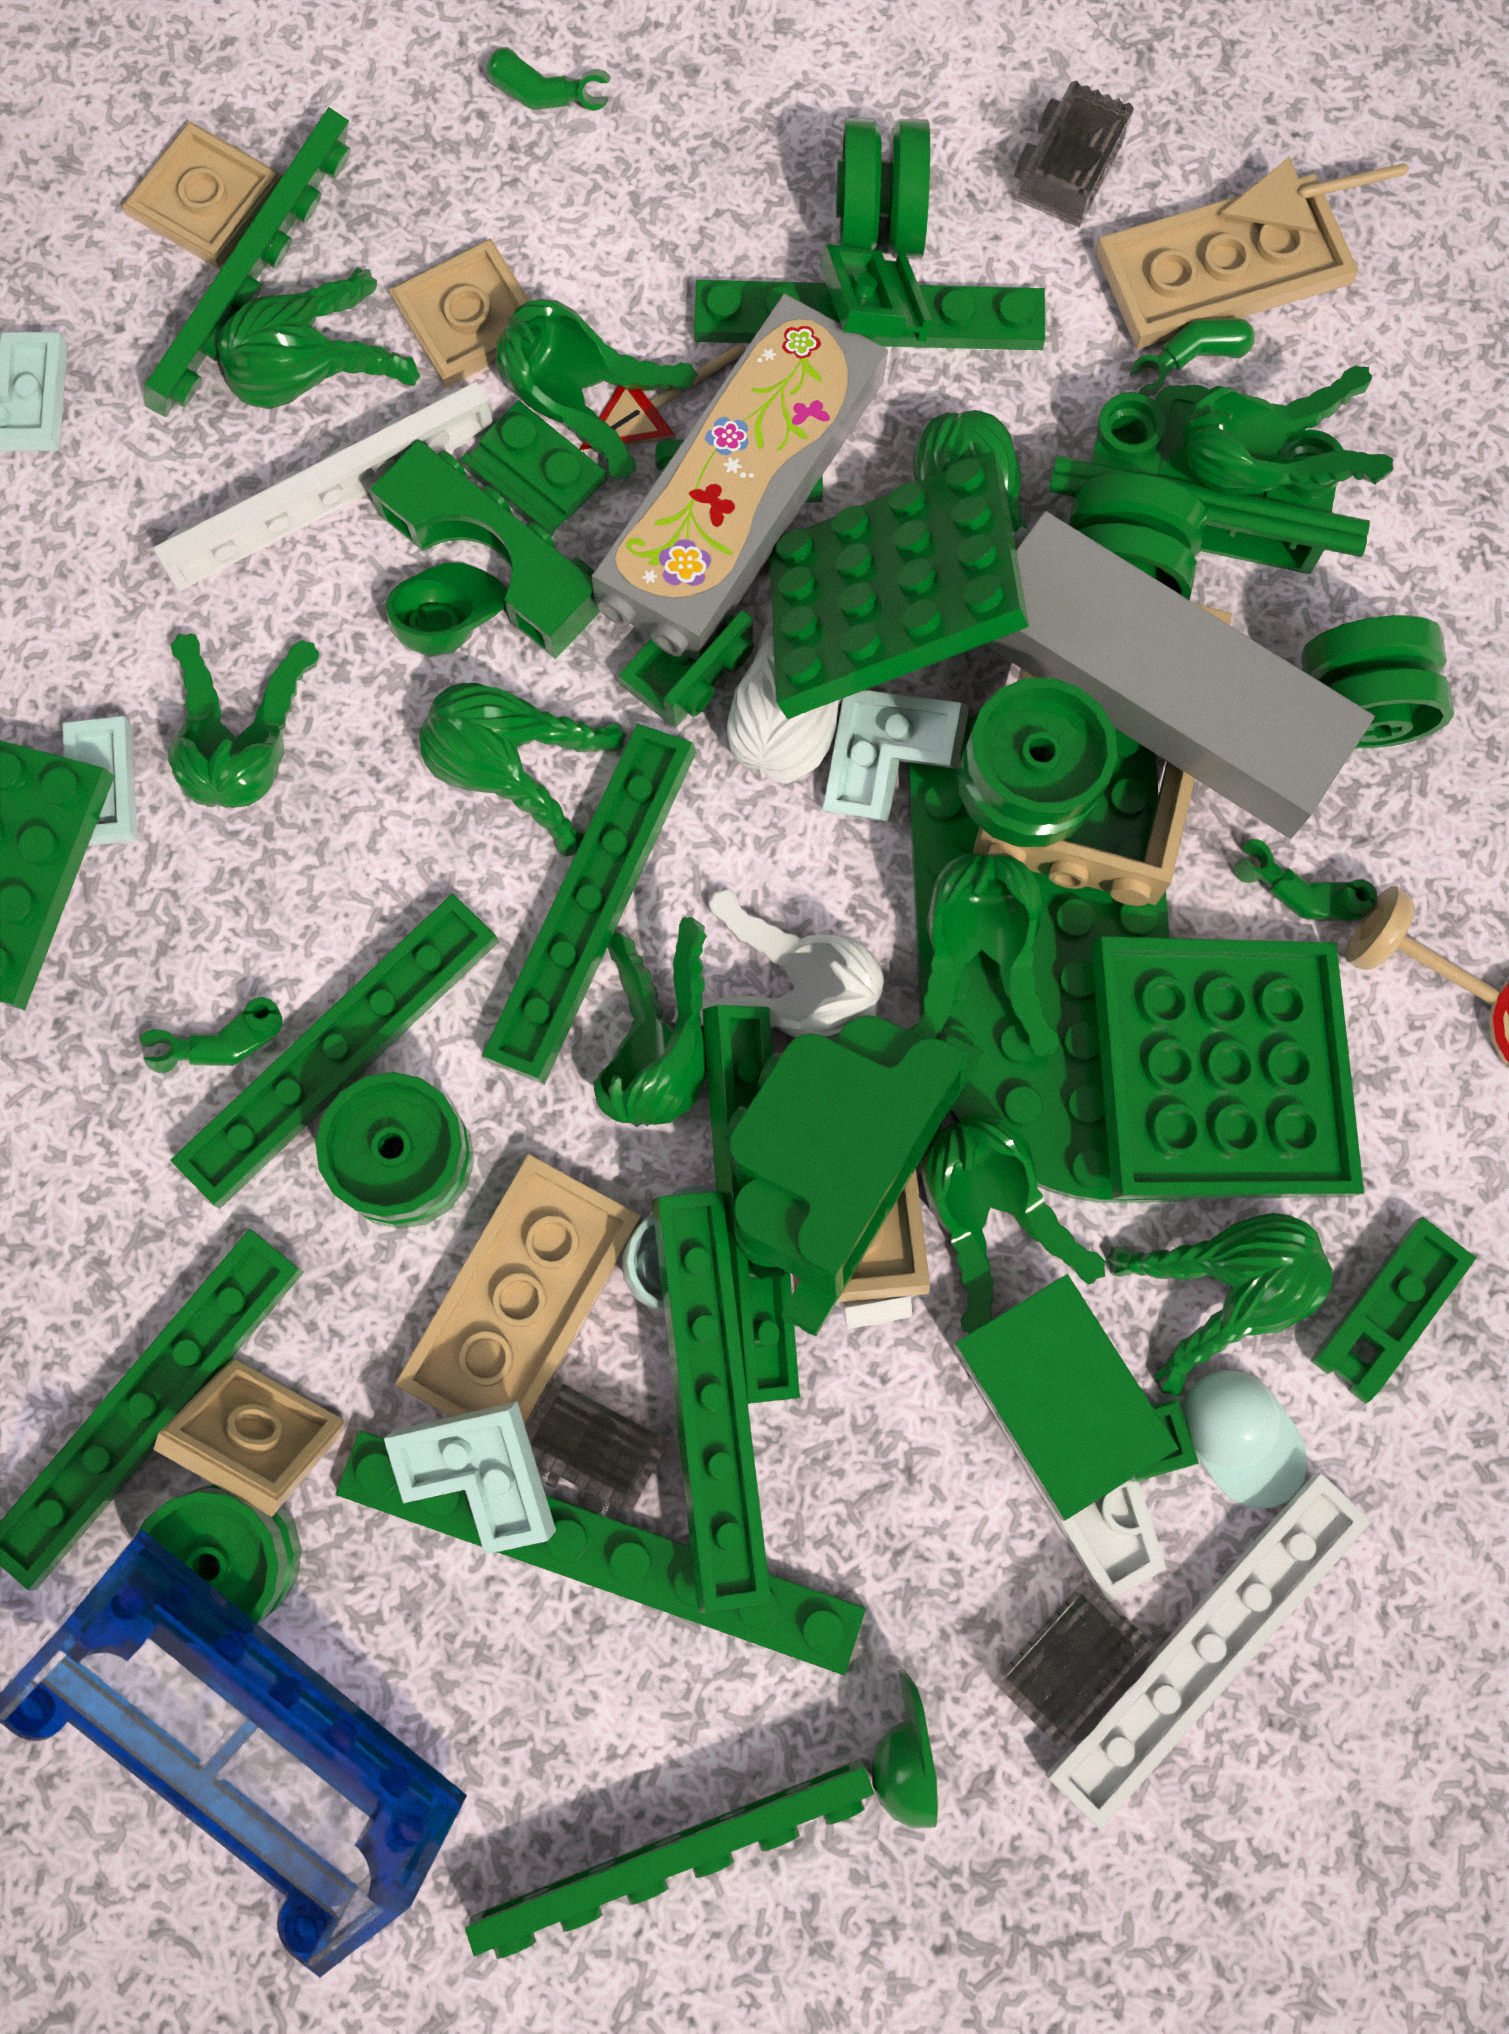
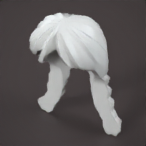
M769 599L756 610V617L764 626L761 631L754 663L735 689L727 721V737L734 759L744 767L749 768L753 775L760 773L761 779L768 777V779L774 782L787 784L807 775L820 765L830 748L836 729L838 705L842 699L787 720L776 703L772 600Z
M724 889L721 892H714L712 900L709 901L712 914L723 921L726 927L733 931L742 943L753 946L759 952H764L773 963L785 967L786 974L792 982L794 989L777 999L764 996L722 997L713 1002H703L699 1013L702 1020L701 1027H704L702 1011L704 1008L715 1005L769 1007L771 1030L778 1029L794 1038L810 1033L819 1034L836 1042L838 1034L848 1022L863 1016L876 1017L877 1001L881 997L884 984L882 968L872 953L856 939L837 934L811 935L800 938L793 934L783 933L779 927L766 924L761 918L749 916L744 909H741L737 896L733 891ZM677 1006L674 1008L676 1014L672 1019V1022L675 1024L678 1017Z

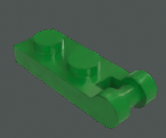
M1424 1217L1414 1220L1332 1333L1326 1337L1314 1353L1310 1361L1327 1375L1334 1371L1351 1384L1348 1388L1350 1393L1364 1404L1369 1403L1386 1384L1477 1257ZM1359 1337L1377 1350L1367 1364L1350 1351Z

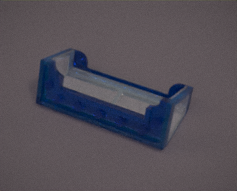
M142 1529L101 1573L0 1690V1723L16 1736L29 1741H43L56 1735L67 1722L70 1723L282 1893L286 1898L277 1916V1931L280 1941L290 1955L319 1978L411 1907L467 1797V1794Z

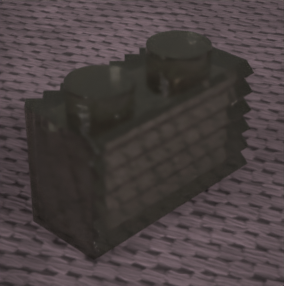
M1077 80L1069 84L1061 101L1051 98L1038 127V133L1043 134L1037 146L1031 143L1026 144L1015 169L1014 177L1021 180L1017 201L1080 228L1126 139L1134 111L1131 103L1123 104L1120 98L1112 99L1109 94L1102 95L1098 89L1092 91L1088 85L1081 86Z
M552 1377L548 1380L545 1389L525 1423V1429L541 1482L555 1488L561 1477L584 1489L578 1502L613 1521L619 1509L629 1515H634L671 1444L665 1438Z
M1082 1581L992 1680V1683L1058 1748L1068 1738L1077 1745L1101 1721L1103 1713L1097 1706L1109 1692L1116 1687L1121 1693H1124L1144 1674L1149 1666V1662L1143 1657V1654L1153 1643L1094 1585Z

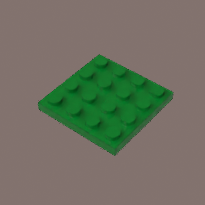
M994 450L976 458L960 460L949 469L921 481L902 484L893 490L892 493L860 506L847 507L836 516L805 529L792 530L779 539L770 555L776 703L787 720L1029 627L1003 470Z
M0 740V1003L25 1011L115 776L99 766Z
M1101 936L1091 943L1112 1199L1340 1198L1364 1194L1337 942Z

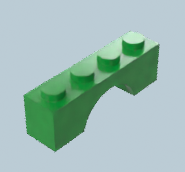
M418 439L369 489L379 516L422 551L447 541L466 540L486 545L499 553L512 569L511 582L504 599L510 622L556 659L600 613L594 599L592 575L595 571L581 559L575 557L570 561L555 549L556 545L553 539L538 524L529 521L525 525L512 515L508 503L493 488L485 485L480 489L466 478L467 474L464 468L451 454L445 450L435 453Z

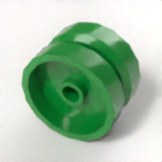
M845 118L842 159L837 161L836 217H840V246L875 250L878 240L879 219H886L887 248L892 257L897 258V254L900 253L906 254L907 258L922 259L926 242L930 190L929 120L898 119L891 131L889 159H881V129L875 118Z
M1137 473L1105 474L1087 480L1075 491L1069 526L1190 600L1198 563L1195 556L1200 552L1208 514L1199 497L1184 486L1161 477Z
M1407 615L1370 617L1341 624L1320 633L1304 646L1301 659L1305 673L1375 716L1355 749L1391 747L1410 743L1432 735L1444 728L1454 716L1451 686L1447 678L1439 674L1444 668L1447 658L1443 632L1437 622L1424 617Z
M1024 678L1002 687L979 711L957 769L959 796L971 819L992 838L1017 847H1047L1071 837L1087 821L1096 807L1098 799L1108 786L1118 759L1116 730L1103 706L1082 688L1055 678Z
M397 1072L365 1076L340 1091L323 1113L315 1141L318 1169L333 1195L372 1223L397 1229L426 1225L451 1210L467 1189L474 1164L471 1134L445 1095L422 1078ZM402 1141L404 1149L401 1155L394 1159H388L394 1155L393 1144Z
M215 1484L194 1489L184 1495L168 1500L148 1516L130 1544L125 1578L132 1606L150 1631L176 1646L209 1649L236 1641L283 1605L298 1579L302 1548L295 1521L283 1505L271 1517ZM216 1558L220 1565L219 1573L212 1567Z

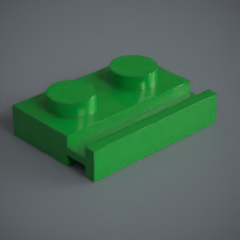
M825 244L820 268L843 332L860 334L868 339H875L878 336L900 339L902 332L908 331L914 332L917 341L926 342L933 320L906 254L898 253L896 261L884 259L882 251Z
M519 400L478 440L479 445L470 454L465 453L460 458L462 467L484 486H490L497 491L513 510L528 522L532 521L538 524L550 537L555 534V531L565 520H568L607 481L606 471Z

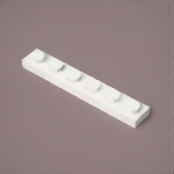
M477 382L462 389L449 390L440 395L433 404L414 414L390 420L379 432L357 443L339 446L331 452L328 458L307 469L292 471L283 475L270 488L250 498L232 501L222 509L221 513L198 525L186 526L174 531L166 541L153 547L172 582L178 591H181L370 493L369 489L418 439L435 453H438L440 450L450 452L486 433L494 425L488 400Z
M1314 1473L1045 1776L1101 1830L1373 1521L1322 1473Z

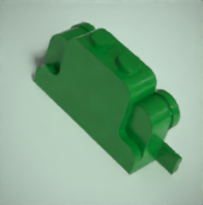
M1172 385L1161 390L1155 400L1136 392L1116 395L1107 401L1101 410L1090 462L1056 455L1048 491L1074 497L1075 491L1087 480L1105 474L1137 473L1156 476L1184 486L1201 499L1208 512L1200 548L1201 552L1311 574L1325 550L1362 557L1366 549L1370 520L1332 512L1338 481L1334 480L1327 485H1319L1315 482L1304 485L1295 482L1292 485H1283L1276 489L1245 496L1226 495L1213 491L1202 484L1188 467L1186 444L1183 443L1184 437L1181 433L1185 427V417L1191 405L1202 393L1209 390L1201 385ZM1309 429L1295 436H1288L1278 454L1299 458L1332 451L1338 452L1344 449L1330 434Z
M863 1016L848 1022L841 1029L836 1042L819 1034H804L792 1040L782 1055L775 1052L768 1059L758 1080V1088H760L758 1094L749 1108L741 1105L734 1112L726 1127L724 1140L730 1143L734 1177L742 1188L735 1201L736 1218L734 1223L736 1242L740 1251L748 1260L757 1265L779 1267L801 1279L781 1312V1317L785 1321L800 1327L813 1336L818 1335L982 1058L984 1050L951 1034L947 1036L945 1041L936 1038L924 1039L883 1018Z

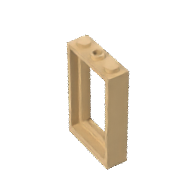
M1196 604L1230 625L1232 613ZM1020 668L1017 681L1036 677ZM1168 761L1166 762L1144 861L1067 840L1059 841L1047 847H1017L992 838L980 826L972 854L1006 853L1023 862L1030 871L1048 875L1049 879L1059 886L1072 889L1087 886L1110 893L1113 899L1127 905L1141 906L1147 903L1156 905L1172 883L1195 778Z

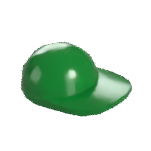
M443 563L400 582L389 593L385 606L390 630L407 650L427 657L454 653L471 638L476 627L495 617L505 608L504 599L507 589L495 576L465 563Z
M898 1670L907 1720L892 1727L878 1743L872 1760V1785L880 1805L895 1821L910 1828H935L938 1818L937 1776L924 1707L918 1688L906 1670Z

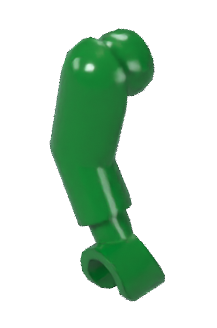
M509 47L496 49L490 55L486 64L489 80L528 109L540 110L570 106V101H580L586 109L597 111L602 109L609 99L608 97H593L585 90V85L591 81L599 83L610 82L611 76L601 69H591L585 72L581 79L568 80L567 75L544 77L518 57L517 53Z
M1240 318L1193 320L1162 346L1163 352L1158 356L1144 355L1138 358L1131 368L1130 376L1137 374L1145 368L1156 370L1159 376L1158 380L1152 384H1147L1138 392L1146 396H1152L1160 391L1164 384L1165 376L1174 368L1180 370L1197 356L1242 358L1254 345V329L1247 320Z
M1259 839L1249 840L1242 846V850L1246 854H1252L1257 857L1260 862V868L1255 867L1246 858L1241 859L1235 864V875L1241 882L1252 883L1261 879L1270 886L1268 889L1269 893L1303 919L1330 921L1360 920L1366 916L1368 911L1373 909L1374 904L1377 902L1376 889L1366 880L1307 882L1289 867L1283 870L1274 862L1273 854L1269 847Z
M257 997L252 999L245 1006L243 1012L217 1033H191L190 1038H174V1036L164 1030L153 1029L146 1031L139 1037L143 1046L152 1047L158 1043H166L170 1046V1050L163 1056L144 1057L143 1059L146 1066L156 1073H166L172 1070L178 1061L189 1060L190 1065L233 1066L239 1064L275 1038L281 1030L283 1018L274 1001L265 997Z

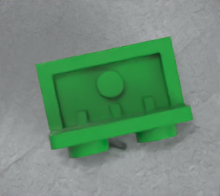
M744 610L736 617L731 614L713 643L697 661L685 654L673 656L663 651L650 639L618 675L619 685L676 728L688 714L696 717L705 709L715 693L713 685L727 670L734 673L747 661L755 646V643L752 642L753 617Z

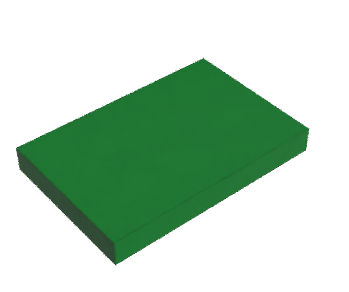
M1068 1273L953 1344L1062 1521L1071 1518L1179 1449Z

